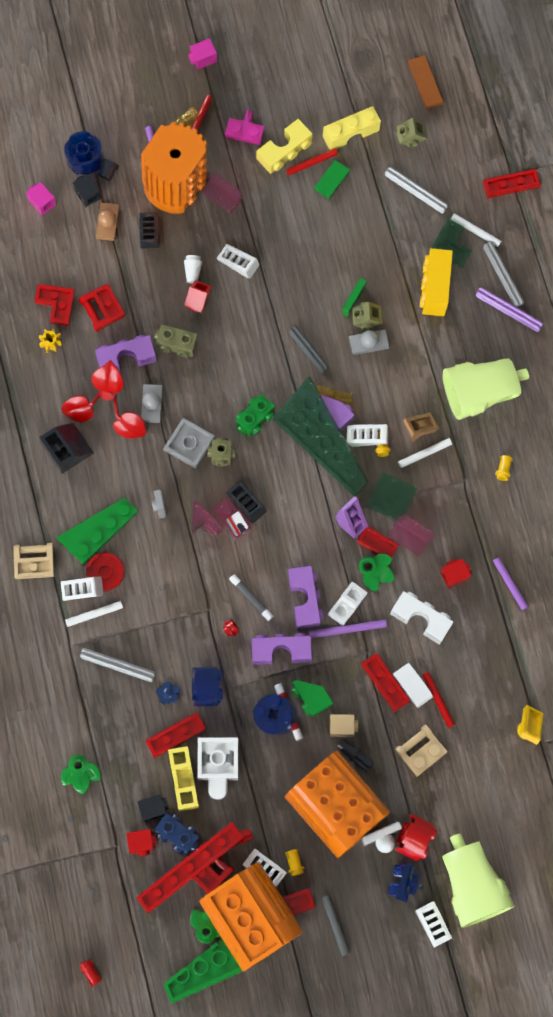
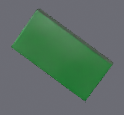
M335 160L315 185L314 190L330 199L350 173V169Z
M363 278L358 280L343 306L342 315L347 318L366 288L367 281Z

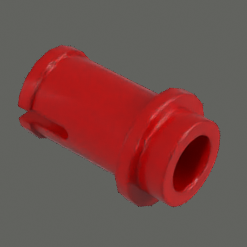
M88 959L79 966L81 967L80 972L83 971L92 987L102 981V978L93 965L94 961L92 962Z

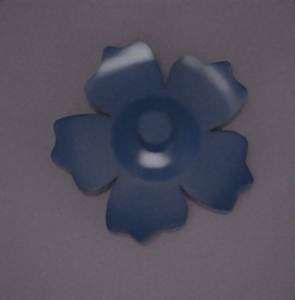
M165 681L162 684V688H157L156 693L158 697H162L160 703L164 705L169 704V702L172 704L178 702V695H176L180 692L178 686L172 685L171 687V682Z

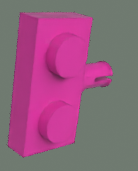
M246 110L244 120L229 118L225 137L260 145L264 126L251 122L254 112L250 110L249 114V110Z

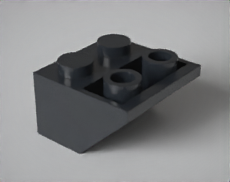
M73 422L54 427L39 437L41 444L62 474L94 454Z

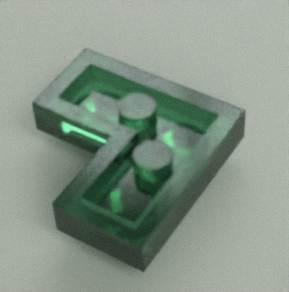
M447 219L431 248L452 250V263L463 268L472 250L457 243L464 230V226Z

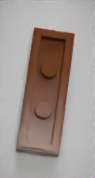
M425 55L408 60V66L425 109L443 105L442 97Z

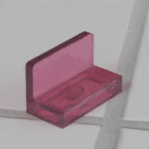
M212 172L210 174L211 180L202 189V194L231 214L242 202V193L215 172Z
M405 514L398 516L388 533V537L416 555H421L426 544L431 542L436 535Z

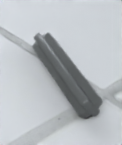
M297 326L293 327L289 331L290 336L321 374L325 373L329 369L327 363Z

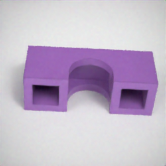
M139 335L129 341L121 340L111 346L102 345L95 350L99 367H102L111 360L119 371V360L126 355L133 356L137 361L138 367L156 362L150 335Z
M311 566L288 569L291 592L301 591L305 593L308 599L304 605L294 607L296 628L304 629L320 626V620H323L322 608L318 609L317 604L320 601L319 590H315L314 585L317 582L316 571H312Z
M306 633L294 634V637H287L286 634H276L275 637L267 638V635H256L255 638H252L253 665L272 664V654L280 648L290 652L291 663H310L312 660L311 636H306Z

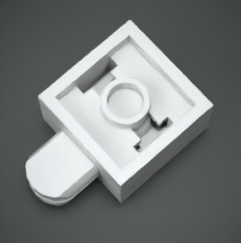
M198 738V780H208V792L213 799H223L228 792V780H238V738Z

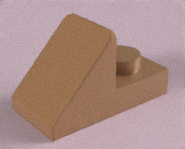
M430 412L403 420L404 428L412 442H415L422 435L433 433L439 429Z

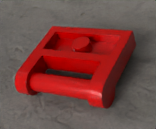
M109 284L101 286L79 298V302L81 305H84L96 332L125 317ZM93 299H95L105 317L102 320L98 318L90 303Z
M221 858L214 862L223 871L220 876L208 866L193 878L207 894L216 889L234 871V868L231 865L228 866Z

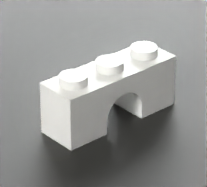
M403 591L390 613L405 624L415 615L423 616L427 621V628L423 635L439 645L453 624L448 614L444 612L440 614L434 610L435 607L428 602L422 603L411 592L406 593Z

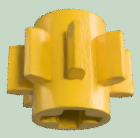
M44 329L45 333L43 336L39 335V339L42 341L39 343L40 348L45 347L47 353L49 350L57 352L56 348L62 346L61 341H59L62 338L61 334H55L54 329L51 331Z

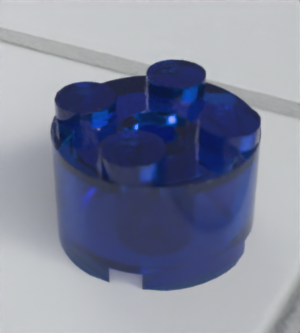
M86 131L72 134L64 145L69 168L75 174L83 175L99 170L103 159L99 139Z
M193 667V707L218 706L223 700V690L219 689L220 681H222V669H217V667Z
M277 694L267 695L256 704L253 710L254 720L263 732L272 735H284L295 726L297 709L293 702L286 697ZM274 711L279 712L277 714V719L272 717L274 715Z

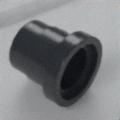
M102 159V166L98 176L111 181L115 171L119 169V165L108 159Z

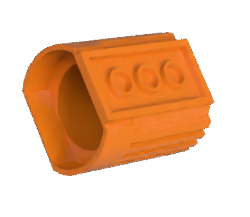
M172 122L168 126L161 124L141 153L144 192L148 200L156 208L171 214H181L186 211L189 205L192 206L197 198L196 194L206 186L208 172L206 166L207 142L206 140L203 142V135H198L195 128L191 130L189 125L184 127L183 123L176 125V122Z
M337 750L323 760L285 795L286 800L337 859L391 812Z
M260 862L246 868L199 900L243 972L304 932Z

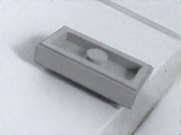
M156 490L154 491L155 500H151L153 511H158L159 519L166 518L162 491Z

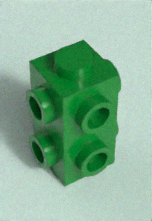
M262 394L257 398L253 397L248 403L249 407L245 411L241 410L235 418L236 430L242 436L247 435L251 438L253 434L257 435L263 428L262 424L265 421L269 422L275 415V405Z

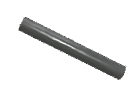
M330 896L322 897L341 955L350 954Z

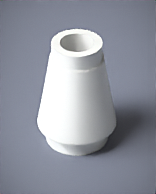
M188 255L186 260H184L187 283H193L199 279L202 261L200 256Z

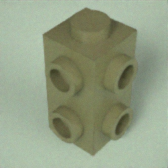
M161 324L160 330L155 332L154 341H156L157 348L162 352L169 353L171 351L181 357H193L198 342V334Z

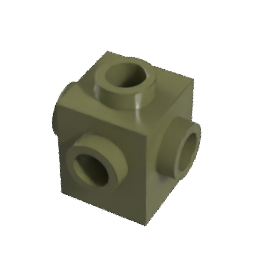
M411 118L405 120L396 127L399 143L407 147H415L418 143L427 139L425 123L418 119Z
M362 302L358 306L353 307V326L359 327L361 330H371L372 327L382 324L381 306L371 302Z
M227 438L212 440V446H208V457H211L212 465H231V458H235V447H231V440Z

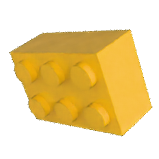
M430 248L429 255H425L422 271L424 274L421 283L422 294L419 307L423 308L422 314L445 316L449 299L452 250Z

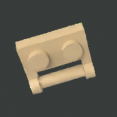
M53 543L21 547L20 545H14L15 579L54 577ZM47 553V557L20 558L21 554Z
M427 725L420 728L421 731L402 746L399 745L395 748L396 753L416 777L447 753V750ZM427 737L429 742L410 757L406 754L408 750Z

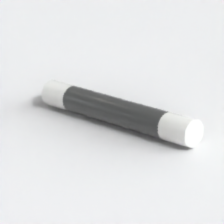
M235 574L229 578L267 621L274 617Z

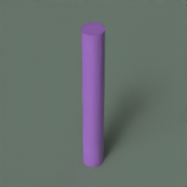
M500 557L494 559L493 562L521 610H525L529 606Z

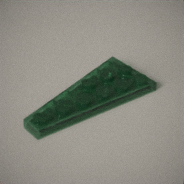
M307 377L273 420L353 496H357L368 483V480L311 377Z

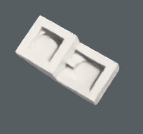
M351 582L340 599L329 611L328 616L344 626L366 597L367 592L354 582Z
M409 663L393 673L394 678L417 708L433 698L430 690Z

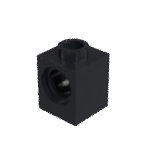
M89 174L80 176L73 182L74 191L85 208L101 199L100 191Z
M161 794L137 801L144 822L165 816L166 810L169 809L166 798L162 799Z

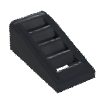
M158 212L139 213L140 248H159ZM143 218H154V220L143 221ZM144 224H154V226L144 227ZM154 230L152 233H144V231ZM154 236V239H144V237Z
M242 481L226 492L251 523H254L266 513L263 504ZM243 489L244 492L241 493L238 497H235V495ZM247 495L249 496V497L246 498L243 502L240 503V501H241L243 498H245ZM252 501L254 502V503L251 504L248 508H245V507H246L248 504H250Z

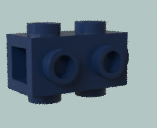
M166 813L155 828V831L158 833L156 837L164 843L167 840L174 845L172 849L181 855L183 853L187 855L189 852L193 853L200 845L197 842L199 840L197 836L198 831L190 825L187 828L181 824L182 819L172 813L170 816Z

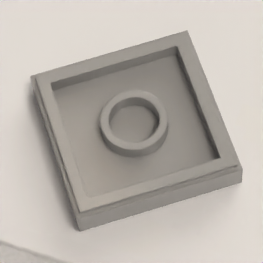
M182 418L163 450L196 469L208 451V446H211L212 440H215L216 437L189 420Z

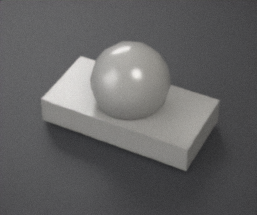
M385 329L378 331L367 330L362 334L352 335L348 338L352 356L389 349Z
M143 384L141 418L144 422L160 423L162 385Z

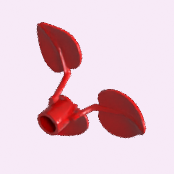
M111 360L98 368L92 375V384L100 392L97 393V396L91 403H89L86 396L76 395L66 400L62 405L61 411L64 415L77 422H86L93 417L94 410L91 406H94L100 397L106 401L113 399L115 415L118 419L113 423L116 433L130 439L142 437L147 433L145 423L137 413L125 412L121 416L119 415L117 395L115 393L122 390L124 382L119 369Z

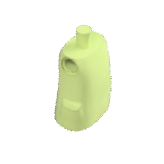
M509 358L480 364L466 362L443 370V384L451 410L458 420L468 416L473 417L485 412L487 408L496 403L520 396V381L529 379L527 369L516 371Z
M461 833L450 837L454 851L443 855L442 858L449 873L453 892L452 904L455 914L459 918L461 928L482 922L514 908L515 905L510 897L511 893L505 881L498 877L489 864L480 842L465 845Z

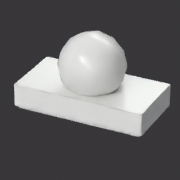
M395 822L362 837V843L366 846L375 842L380 852L389 853L395 847V839L391 834L400 831L402 827L399 822Z

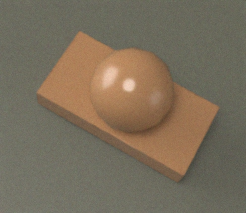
M100 204L96 239L115 241L119 204Z

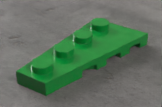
M123 498L59 535L56 539L84 566L138 513V510L128 500Z
M220 939L203 954L196 957L193 962L163 983L171 1004L243 971L223 939Z

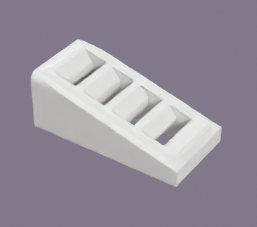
M229 244L225 245L217 257L218 261L249 279L259 267L257 258ZM230 251H231L232 254L230 255V257H229L228 259H226V257L228 256V254H229Z
M348 425L347 444L352 447L388 444V425ZM378 430H380V439H377ZM362 432H365L364 439H362Z
M100 576L61 581L63 601L103 596L102 578ZM85 582H86V585H87V594H86V590H85ZM77 583L79 584L80 595H78ZM69 584L72 585L73 596L70 595Z
M254 849L243 863V866L246 868L250 867L252 861L258 856L260 859L257 862H266L263 867L265 871L269 865L272 867L268 873L269 877L275 871L279 872L272 881L275 887H277L287 872Z
M434 901L415 911L433 947L452 939ZM432 909L434 913L424 918L423 914ZM434 917L437 918V921L429 925L426 922ZM440 924V926H441L440 929H438V930H436V931H434V932H431V930H430L431 928H433V927H435L436 925ZM441 932H444V936L438 938L437 940L434 939L433 936Z

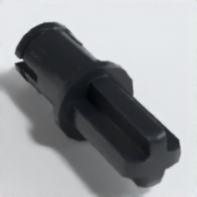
M345 738L338 744L337 749L349 757L350 762L354 761L366 772L372 768L373 762L360 752L361 749H356Z

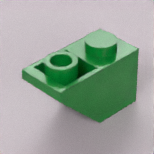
M298 680L292 682L293 688H291V691L296 699L300 698L303 702L301 707L307 716L310 714L314 718L333 706V702L323 686Z

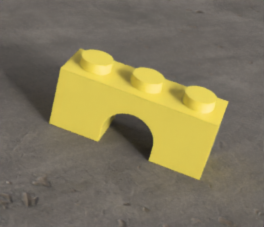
M372 106L324 126L323 138L329 150L338 149L347 145V141L354 135L361 134L364 138L378 132L381 120Z
M299 119L284 129V138L289 142L286 146H276L270 140L256 151V159L270 174L274 171H279L285 162L293 160L298 155V152L302 149H307L312 144V133Z
M188 746L168 750L179 812L199 808Z

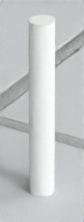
M455 213L453 214L452 221L484 240L493 242L494 246L499 247L502 242L501 240Z
M450 438L445 439L398 461L400 468H403L452 445Z
M121 601L68 618L65 621L67 627L122 609L123 606Z

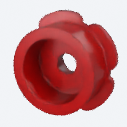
M232 619L227 622L224 621L225 626L222 627L228 637L231 635L236 637V634L240 632L238 626Z

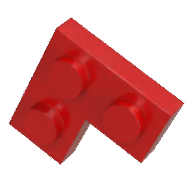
M43 284L37 285L35 304L52 306L50 324L69 326L75 289Z

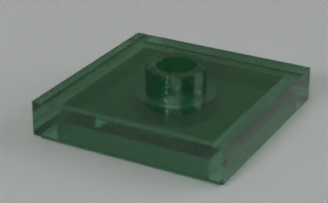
M382 472L366 507L402 523L417 488Z

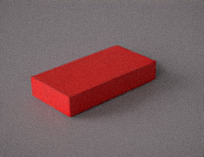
M369 526L362 531L356 542L376 555L386 554L391 558L399 547L398 543Z

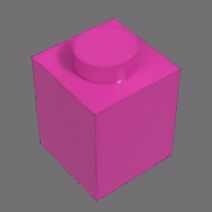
M210 38L190 46L188 57L191 64H195L197 70L217 62V53Z
M41 182L37 185H32L28 192H26L28 201L41 215H44L56 205L55 197Z

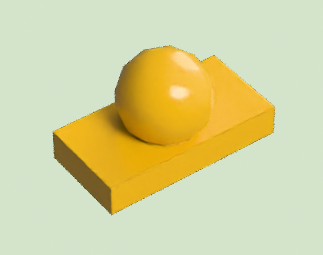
M526 705L523 708L522 722L519 723L517 728L518 735L522 739L529 740L537 745L541 741L544 713Z

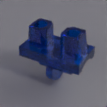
M407 863L405 865H394L393 876L401 878L400 885L391 883L388 894L396 897L401 902L407 903L409 894L415 896L417 889H423V885L418 883L420 876L414 874L416 867Z

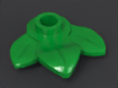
M378 554L375 557L368 556L360 560L359 570L364 575L363 582L365 586L370 590L376 592L379 582L389 583L394 581L393 572L387 567L392 561L390 556ZM366 563L372 564L370 570L365 569Z
M80 754L73 755L68 761V767L61 773L62 785L72 783L74 789L81 794L87 791L90 781L101 780L98 767L93 763H89ZM76 761H80L82 763V766L80 768H76L74 766V763Z
M194 908L191 913L190 923L196 930L198 941L208 944L215 937H220L207 913ZM208 930L210 934L205 936L202 932Z

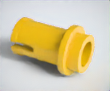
M380 431L378 432L377 439H380ZM388 444L377 445L375 452L378 456L385 457L389 455L390 448Z
M507 455L500 456L499 468L495 473L497 479L507 481L511 476L509 471L513 460L512 457Z
M298 849L285 852L290 867L289 873L292 876L303 874L304 866H301Z

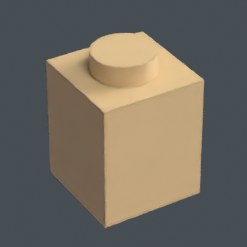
M330 715V737H354V732H358V720H354V715Z

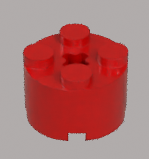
M410 814L408 818L411 820L409 823L405 822L396 840L399 847H395L394 850L418 861L421 858H426L429 851L427 846L429 841H433L437 829L434 828V824Z

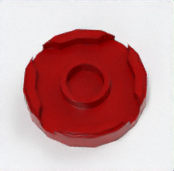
M112 553L96 554L89 560L86 566L87 578L99 576L102 578L103 591L115 589L124 579L125 570L123 564Z

